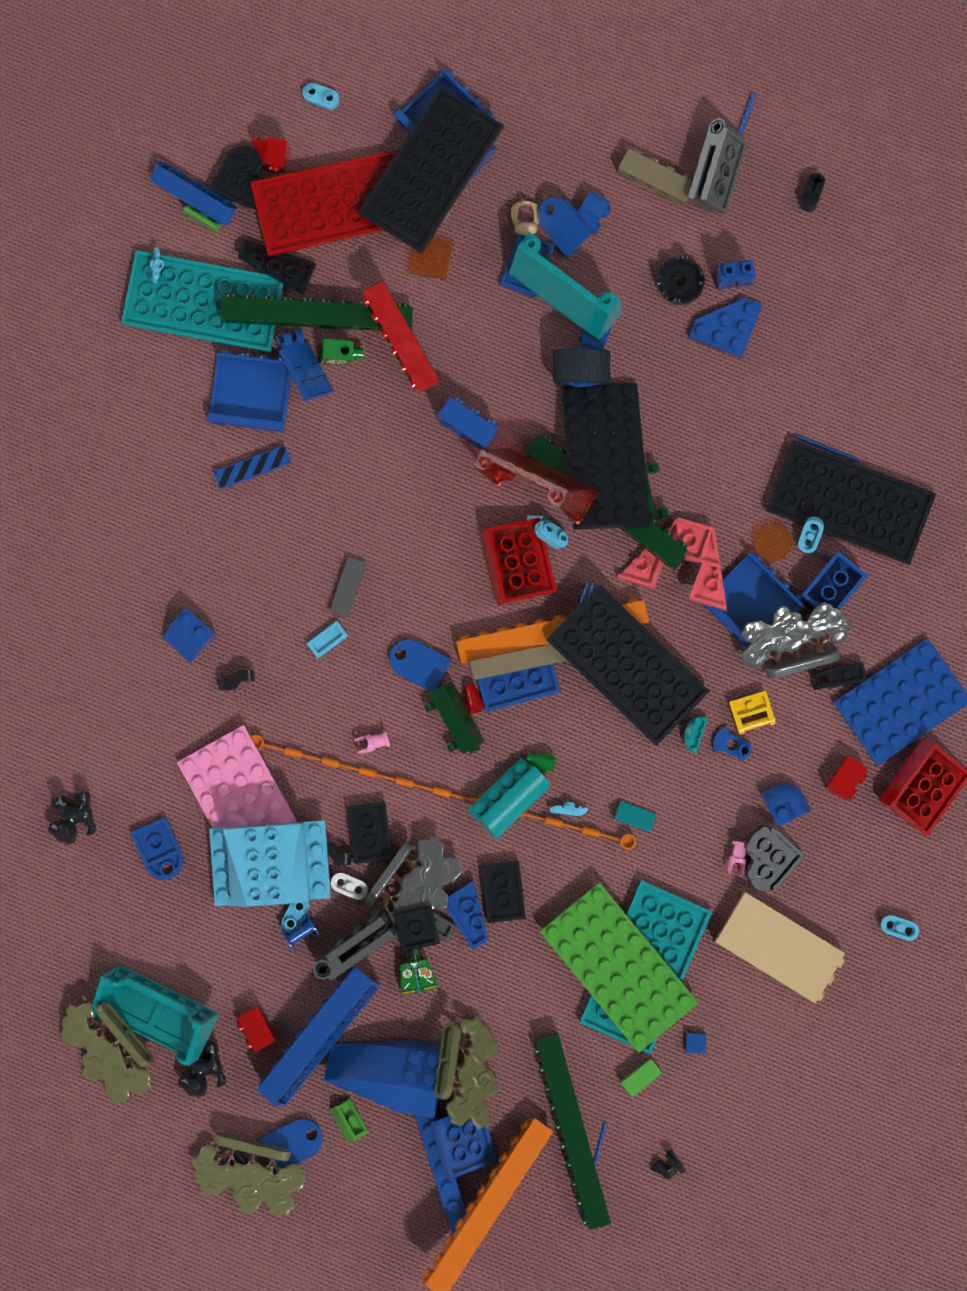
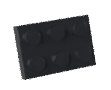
M386 802L347 806L354 864L393 859Z
M519 861L481 865L487 922L496 923L526 919Z

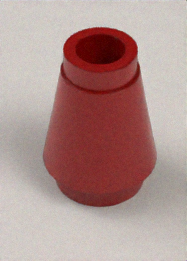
M475 684L465 686V705L469 714L483 711L484 702Z

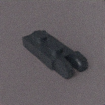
M863 662L810 674L811 679L827 677L828 683L816 684L813 686L814 690L828 687L830 689L867 681Z

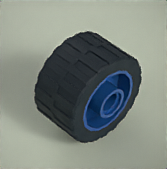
M589 347L555 350L553 352V383L570 385L572 387H591L593 385L609 384L611 352L609 350L591 349Z

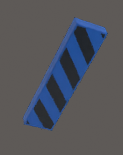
M283 445L216 470L214 475L220 490L292 463L287 449Z

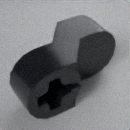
M812 173L807 180L800 201V207L805 212L814 211L818 205L825 184V177L820 173Z
M238 670L233 678L218 679V690L235 691L241 682H255V670Z
M327 843L328 854L334 863L351 865L352 854L339 853L333 843Z

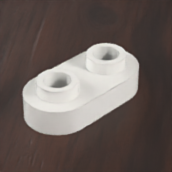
M337 873L331 879L332 888L348 897L361 900L368 894L367 884L352 876ZM339 879L344 880L345 883L343 886H339L337 884V881ZM357 886H360L362 888V892L360 894H357L355 892V888Z

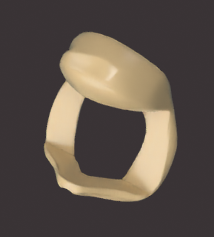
M522 201L512 206L511 220L516 234L527 236L529 232L532 234L536 233L540 222L538 216L540 206L537 203ZM520 206H532L534 213L532 223H520L518 221Z

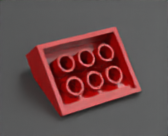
M540 518L486 528L480 532L497 607L557 592L546 542L539 539L535 533V525L540 522Z
M922 738L878 800L919 832L928 836L966 784L967 770L938 745Z

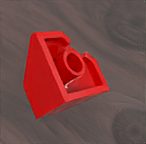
M253 136V146L259 153L266 168H269L268 170L273 173H285L290 155L288 141L271 136H264L263 140H259L260 137Z

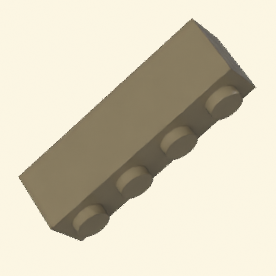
M636 149L627 150L617 172L685 207L688 201L689 190L693 183V178L690 176H682L676 173L677 171L670 166L664 167L660 165L658 160L654 158L648 159L643 156L642 152Z

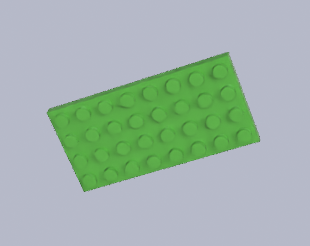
M600 882L540 931L638 1053L698 1004L697 1000Z

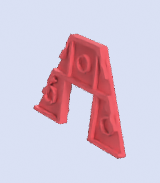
M678 517L667 530L673 534L672 538L676 541L680 539L688 546L686 549H688L689 554L684 560L701 565L689 599L727 611L715 528ZM644 549L641 555L635 558L617 577L624 581L654 589L663 562Z

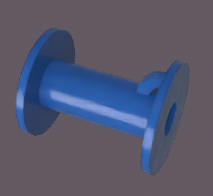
M308 914L303 919L304 924L287 935L283 930L281 931L294 952L297 951L294 944L313 931L319 936L321 935Z

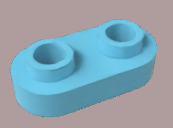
M309 83L303 89L304 99L308 103L327 110H333L339 105V95L332 89L316 83ZM315 90L316 92L315 94L311 95L309 94V91ZM332 96L333 100L327 101L326 98Z
M810 517L806 520L798 542V547L801 551L812 553L816 550L824 529V523L820 518Z
M542 520L535 525L537 537L555 549L563 548L568 544L567 533L549 520Z
M309 901L298 902L303 904L302 910L296 908L297 903H290L281 922L285 932L291 933L302 925L303 919L310 909ZM289 920L294 921L293 927L287 925Z
M893 915L883 917L880 922V928L885 934L907 941H912L919 935V928L914 922ZM889 921L893 923V927L890 929L886 925ZM907 927L911 928V933L909 935L905 933V929Z

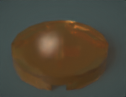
M768 524L762 527L754 539L756 553L768 562L784 559L792 548V537L789 531L778 524Z

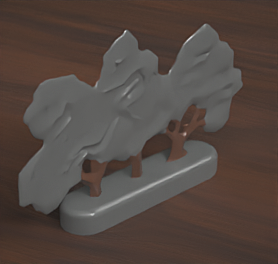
M826 602L821 603L813 610L808 621H802L799 613H791L787 607L782 605L773 614L774 618L771 625L760 620L748 622L744 626L741 636L746 642H750L751 645L742 653L743 665H749L752 668L758 669L766 660L772 659L775 662L766 665L765 673L766 677L774 679L833 663L840 659L839 649L834 646L825 648L823 646L828 641H832L834 644L844 643L847 638L846 631L852 624L849 619L844 618L842 611L833 608L832 605ZM826 633L825 639L819 643L820 635ZM811 643L816 646V650L800 654V647L803 644ZM774 651L775 656H772L770 652ZM783 652H794L796 655L780 660Z
M432 836L430 839L419 840L418 855L412 859L407 856L413 846L407 841L403 844L362 902L365 906L371 907L377 898L381 897L383 899L382 908L372 911L369 918L376 912L381 914L385 909L386 915L389 918L383 926L388 925L389 927L394 924L396 927L394 913L432 905L433 909L434 907L438 909L447 908L448 895L442 889V884L454 882L462 874L463 870L462 866H460L459 858L443 857L444 844L436 837ZM405 861L408 863L411 871L403 877H399L395 872ZM420 861L422 865L419 866L415 863ZM393 878L400 883L401 889L396 895L389 896L384 888L390 879ZM396 897L398 900L393 901L392 898ZM388 900L393 904V912H390L388 910ZM398 932L392 938L393 940L399 939Z

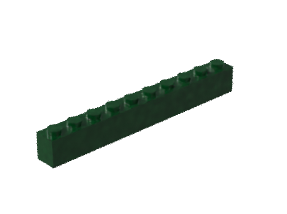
M226 294V297H222L221 323L380 331L383 329L380 322L376 324L371 315L374 311L371 306L366 307L364 301H360L359 304H352V301L349 300L333 303V300L330 299L314 302V299L303 298L302 301H296L292 297H284L283 300H277L273 296H265L264 299H258L254 295H245V298H239L235 294ZM398 303L397 306L412 331L413 307H409V304Z
M538 434L526 448V456L569 489L566 450L561 446L559 448L554 446V441L547 435L543 437ZM650 517L651 524L649 527L619 528L673 571L677 569L689 554L688 549H686L688 546L680 539L676 541L672 538L673 534L666 528H659L657 526L658 522Z
M559 1033L536 1038L537 1043L533 1045L536 1055L541 1056L542 1062L539 1063L541 1074H546L547 1081L544 1082L546 1092H551L553 1099L549 1101L552 1112L556 1111L558 1119L554 1120L557 1131L561 1130L563 1138H560L562 1150L566 1149L568 1157L565 1158L567 1168H572L574 1176H571L570 1179L573 1188L577 1187L579 1195L575 1196L578 1207L582 1206L584 1214L581 1215L583 1226H588L589 1230L610 1225L609 1213Z

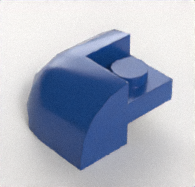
M782 782L759 793L777 827L811 810L803 792L792 783Z

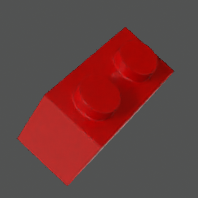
M846 756L825 788L843 801H846L848 798L851 800L857 791L855 789L857 784H862L868 774L865 772L868 768L852 757Z
M260 1006L237 1018V1027L241 1033L244 1032L248 1039L245 1041L250 1050L254 1049L257 1052L277 1041Z

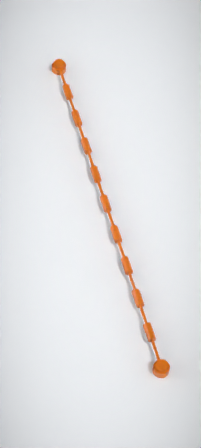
M251 736L258 750L265 746L283 751L285 755L300 759L301 757L321 761V764L338 768L340 766L358 771L360 775L372 778L377 776L396 781V784L413 788L415 786L430 790L435 795L470 801V804H474L479 799L473 796L467 798L452 794L450 790L434 787L433 789L418 785L413 780L398 776L396 779L377 774V771L364 767L358 769L343 765L338 760L323 757V759L313 757L293 748L286 747L283 749L264 743V739L261 736ZM525 812L520 816L522 818L527 816L545 821L544 824L559 828L565 826L580 830L582 834L597 838L602 836L620 841L621 846L627 850L634 848L636 845V839L631 834L617 838L602 834L597 829L585 826L583 828L562 823L563 820L548 816L542 818Z

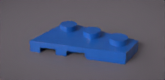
M473 880L448 897L446 908L472 950L489 940Z

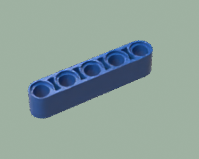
M157 161L150 176L151 182L224 225L230 224L237 209L234 203L163 161Z

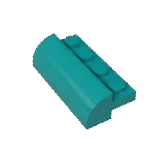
M520 758L467 811L468 814L482 825L486 832L497 840L550 788V785L535 766L532 767L524 759Z

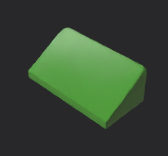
M187 205L183 209L184 214L215 234L219 232L222 226L221 223L191 205Z
M649 1058L620 1083L633 1098L660 1076L662 1072L653 1060Z
M350 1098L330 1109L347 1143H351L368 1133Z

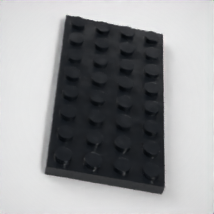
M440 86L359 210L358 215L422 254L504 129V124Z
M637 383L593 385L591 387L561 386L573 530L649 527L651 522Z
M792 440L766 512L804 526L808 518L818 517L824 523L822 533L910 565L936 493Z
M600 584L546 638L568 662L656 746L710 692Z

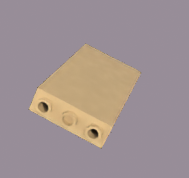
M743 892L714 940L715 943L815 1004L817 1001L820 1002L826 993L823 991L827 984L830 985L836 976L833 973L837 967L841 968L845 961L844 952L746 892Z

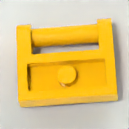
M766 691L729 702L739 735L745 734V731L767 724L770 726L776 724ZM766 711L767 717L744 724L741 722V718Z

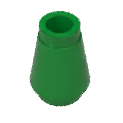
M529 752L527 763L545 772H553L556 757L552 756V754Z

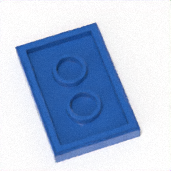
M518 234L499 285L535 298L536 294L509 275L517 247L526 237ZM539 239L541 242L539 255L549 261L555 245Z

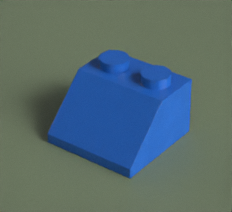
M185 608L172 622L162 638L189 663H192L217 635L190 610Z

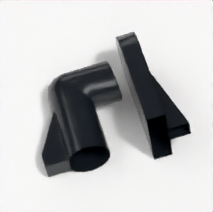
M673 1149L669 1150L665 1156L672 1164L669 1169L661 1160H658L650 1168L653 1172L661 1174L665 1179H671L677 1173V1170L681 1174L686 1172Z

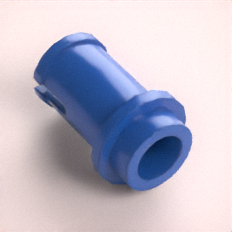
M585 582L581 596L578 597V604H580L596 588L597 585L590 582Z

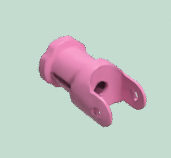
M386 730L381 734L373 736L369 734L354 739V741H368L367 749L358 751L357 754L372 752L376 748L384 746L390 747Z
M732 840L734 845L732 856L729 857L727 873L730 874L733 864L738 863L740 865L739 876L741 877L746 865L745 843Z

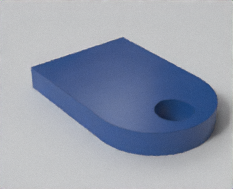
M555 196L541 204L538 216L542 228L565 257H570L594 232L565 198ZM549 204H551L554 207L553 214L550 213L548 210Z
M409 639L397 643L390 653V664L395 673L429 692L437 689L452 661L433 649ZM398 649H403L406 652V657L402 660L395 657V652Z
M167 817L131 832V836L150 875L157 879H170L181 871L184 863L183 853ZM166 863L173 866V872L169 875L163 872V866Z
M298 1119L259 1139L262 1143L286 1148L291 1151L288 1161L276 1160L279 1168H285L315 1155L322 1145L323 1136L320 1127L315 1122L309 1119ZM307 1130H316L317 1138L314 1140L308 1139L306 1136Z

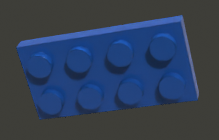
M553 664L478 679L486 713L560 692Z

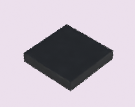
M432 905L394 913L402 952L440 944Z

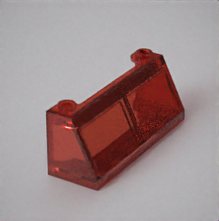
M509 448L482 449L472 465L491 483L499 487L504 480L512 482L517 474L550 490L548 502L577 525L580 524L598 494V491Z

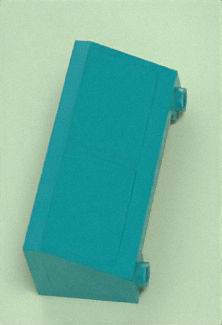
M529 232L517 247L509 275L599 342L621 315V299L611 292H604L598 298L539 255L541 242L535 235Z
M122 965L116 966L101 976L92 1005L94 1019L102 1022L97 1015L96 1008L104 1001L110 1003L134 1032L176 1052V1059L179 1063L188 1066L199 1059L219 1016V1012Z

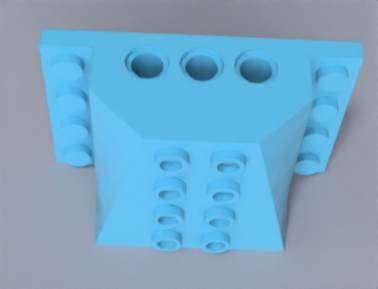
M326 820L209 829L215 906H264L331 898Z

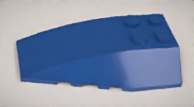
M417 1039L335 1043L330 1049L323 1080L346 1091L354 1092L362 1098H368L378 1105H384L394 1112L434 1119L438 1103L434 1089L441 1043Z

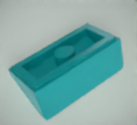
M620 801L614 819L651 832L657 814Z

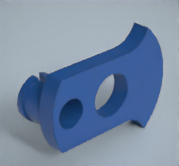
M727 727L718 731L713 740L714 753L723 751L742 761L752 751L750 742L729 733ZM731 739L735 740L738 745L736 750L733 751L727 748V742ZM743 747H746L748 749L747 754L742 753L741 750Z

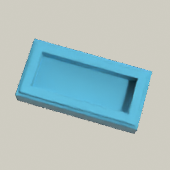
M335 621L306 644L319 659L346 639L348 634L338 621Z

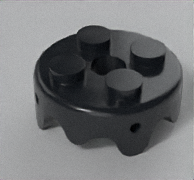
M688 256L667 260L657 276V287L660 295L674 305H687L694 302L702 293L705 285V277L701 266L692 261ZM676 278H684L686 284L682 287L677 286L675 283Z

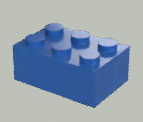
M450 397L438 414V422L486 453L498 436L497 424L489 418L487 420L483 419L480 416L481 413L476 409L471 408L470 410L465 407V403L459 398L453 399Z
M838 551L800 597L812 609L826 602L832 605L833 608L840 610L868 575Z

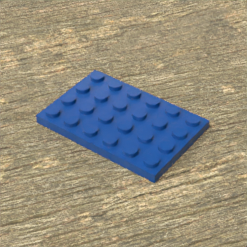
M927 638L868 678L867 681H864L833 702V704L872 761L878 766L967 705V693L929 638Z

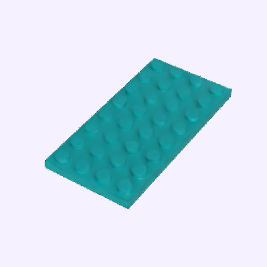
M136 250L121 321L123 326L271 353L276 326L221 323L222 297H226V294H235L239 298H245V295H254L258 299H264L265 296H273L277 300H281L284 289L283 283L267 274L160 255L164 267L158 272L160 275L157 283H154L150 267L153 253Z
M641 880L626 915L682 982L712 911ZM591 995L579 1023L633 1047ZM658 1038L642 1051L651 1055Z

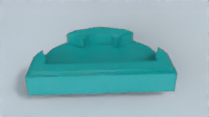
M694 717L685 729V745L692 753H697L708 717Z

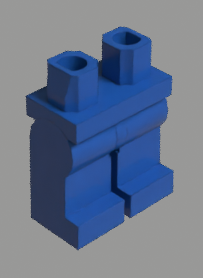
M753 259L719 264L718 270L714 271L717 290L734 288L735 284L736 287L750 286L754 284L756 279Z

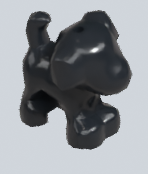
M88 791L76 793V799L81 803V806L69 805L65 796L51 799L52 806L61 810V819L50 823L48 832L58 842L68 845L74 843L77 838L76 824L78 823L87 824V835L95 833L96 826L93 821L92 809L90 808L91 794Z
M217 1042L204 1046V1051L210 1055L209 1058H199L190 1065V1073L178 1079V1086L185 1090L189 1096L201 1097L206 1094L208 1083L205 1076L208 1075L217 1076V1087H223L226 1084L220 1059H218L219 1047Z

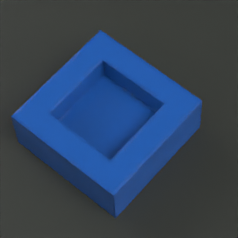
M686 1033L685 1052L705 1054L706 1033Z

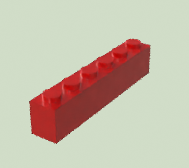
M380 280L363 290L364 296L361 297L366 307L371 306L374 311L371 315L376 324L380 322L383 329L380 331L385 340L390 339L392 343L390 349L394 356L399 355L402 360L399 364L404 373L408 372L411 376L409 382L413 389H418L419 392H422L440 382L384 281Z

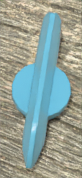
M154 247L153 259L150 261L152 281L154 283H157L160 275L158 272L164 267V263L160 259V250L157 247Z
M564 802V806L556 805L550 808L551 813L582 816L588 810L587 807L582 808L581 806L575 808V804L571 802Z

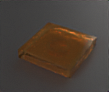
M431 239L422 254L413 249L409 274L447 280L453 242Z

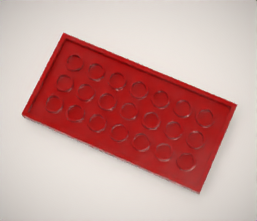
M398 150L250 182L268 257L382 232V229L359 216L358 212Z

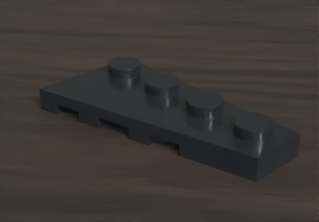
M244 240L238 253L239 259L304 295L316 269V263L287 253L268 257L266 246Z

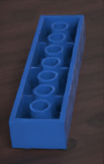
M354 967V969L351 968L345 974L344 978L346 979L341 985L338 984L333 989V995L330 999H326L321 1004L319 1013L309 1019L307 1028L297 1034L295 1043L285 1049L283 1058L275 1062L271 1067V1073L259 1082V1088L256 1091L271 1104L279 1107L286 1106L380 988L381 985L365 971Z

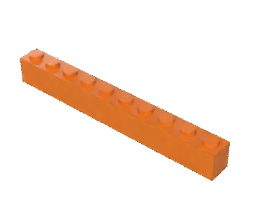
M639 598L628 600V604L622 605L640 624L646 625L649 623L644 600L640 601ZM562 614L554 616V620L546 621L544 618L535 620V624L528 626L527 623L517 624L516 628L510 630L508 627H502L492 634L489 631L478 633V637L471 638V635L459 637L460 641H456L461 665L469 664V661L550 645L546 638L567 617Z
M529 1118V1120L526 1119L520 1127L522 1129L518 1136H514L510 1142V1149L502 1154L499 1159L500 1164L490 1172L488 1176L489 1181L486 1185L481 1186L477 1192V1199L475 1202L472 1201L467 1207L466 1212L468 1213L464 1219L461 1218L457 1222L454 1234L446 1239L444 1243L445 1248L442 1252L437 1253L433 1259V1266L423 1274L421 1284L429 1290L450 1291L552 1135L553 1131L537 1119Z

